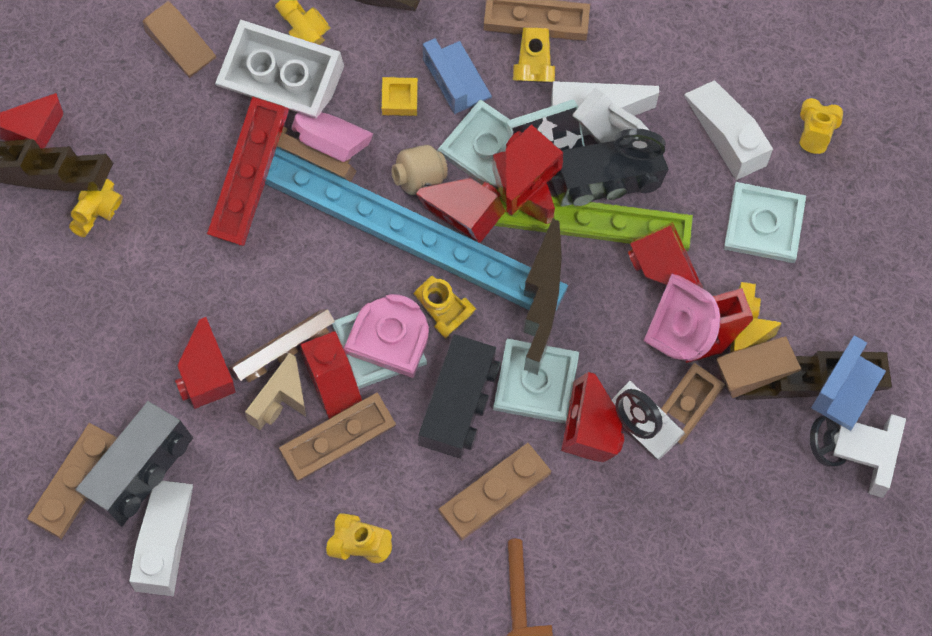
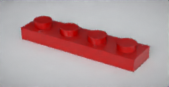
M252 96L207 232L208 235L241 246L245 245L289 112L287 107Z

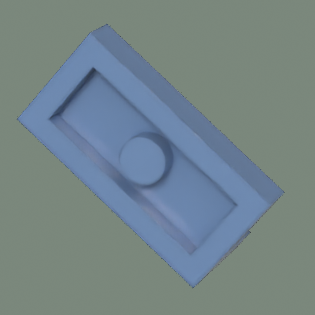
M436 38L423 43V60L454 114L476 105L479 100L485 101L492 98L460 41L442 49Z
M855 335L811 407L850 431L853 429L886 372L860 356L867 342Z

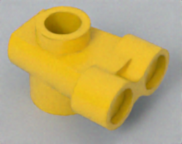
M280 0L275 5V8L284 20H287L293 27L288 31L290 36L318 45L325 41L322 35L331 27L315 7L305 12L298 0Z
M523 28L519 62L513 65L514 81H555V66H551L549 29ZM532 39L540 40L542 43L541 51L532 52L529 49V42Z
M813 98L806 99L802 103L800 117L804 121V130L799 141L800 146L810 153H824L830 143L834 129L839 128L842 124L843 109L838 105L823 106L818 100Z
M106 179L101 191L80 192L79 202L70 213L73 220L69 224V228L74 234L86 237L98 216L108 221L112 219L115 214L114 211L119 208L123 196L113 191L114 183L111 180Z
M433 275L413 293L437 323L434 328L445 339L477 310L466 297L461 300L456 296L448 282L437 279ZM438 294L442 302L440 304L432 303L428 296Z
M340 513L335 520L334 535L327 542V555L344 560L348 559L350 555L363 556L371 563H380L386 560L391 553L392 535L387 529L361 522L360 518L356 515Z

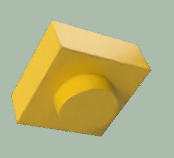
M382 77V115L417 116L418 78Z

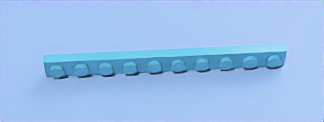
M278 147L276 148L266 178V185L530 310L534 299L524 296V288L531 267ZM561 281L556 310L568 287L567 284Z

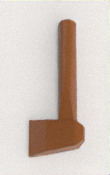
M512 538L508 540L512 631L506 636H553L552 625L527 627L523 541L519 538Z

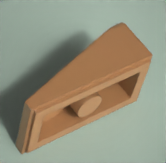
M170 1L164 3L143 20L145 32L189 78L216 58L214 52Z
M786 336L735 351L716 359L717 367L732 399L801 371V367Z
M696 363L692 365L661 408L664 413L671 414L686 425L683 429L685 434L678 441L681 445L725 388V384Z

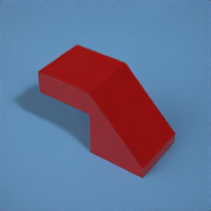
M506 151L493 154L492 170L501 199L506 203ZM547 183L518 209L545 224L551 223L555 212Z
M743 288L713 296L720 312L718 336L711 349L696 360L722 353L753 321V315Z

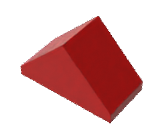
M55 93L0 112V139L4 141L34 139L40 148H45L64 114L57 94Z

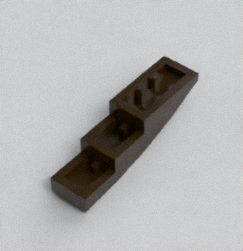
M34 139L0 141V183L59 191H101L114 164L107 154L77 156L70 146L40 148Z
M552 219L525 281L524 296L534 299L527 314L524 333L534 336L526 355L524 370L536 375L539 373L550 341L560 289L562 261L560 221Z
M817 351L813 356H796L801 371L737 396L736 400L817 397L844 351ZM862 352L861 357L886 371L875 391L892 388L887 352Z

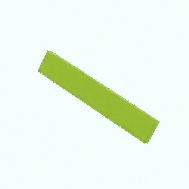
M500 196L499 199L506 211V203L502 201ZM552 197L555 207L554 219L560 221V235L630 244L634 239L673 222L686 251H689L693 215L590 202L583 206H574L572 204L561 207L558 198ZM517 210L512 216L506 211L494 226L547 233L550 223L545 224Z

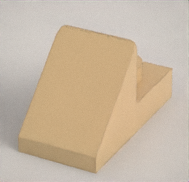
M291 353L288 354L245 411L248 423L258 430H261L266 422L270 425L275 422L283 408L280 404L281 402H284L306 417L296 357Z

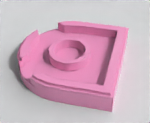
M322 112L317 118L297 113L291 127L293 132L300 133L299 139L301 142L342 162L347 161L367 147L373 136V133Z
M671 274L644 342L674 359L692 361L702 357L713 346L720 328V312L715 299L703 288L681 276Z
M390 294L367 303L360 310L344 347L345 354L414 378L428 342L429 326L427 319L419 305L405 296Z

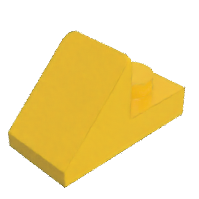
M741 282L739 289L743 288L753 315V321L731 343L730 353L767 342L776 336L781 326V322L758 319L761 299L755 297L756 284Z

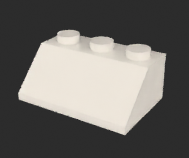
M240 19L215 84L218 87L249 97L253 96L285 106L289 110L317 118L333 97L344 68V63L339 51Z

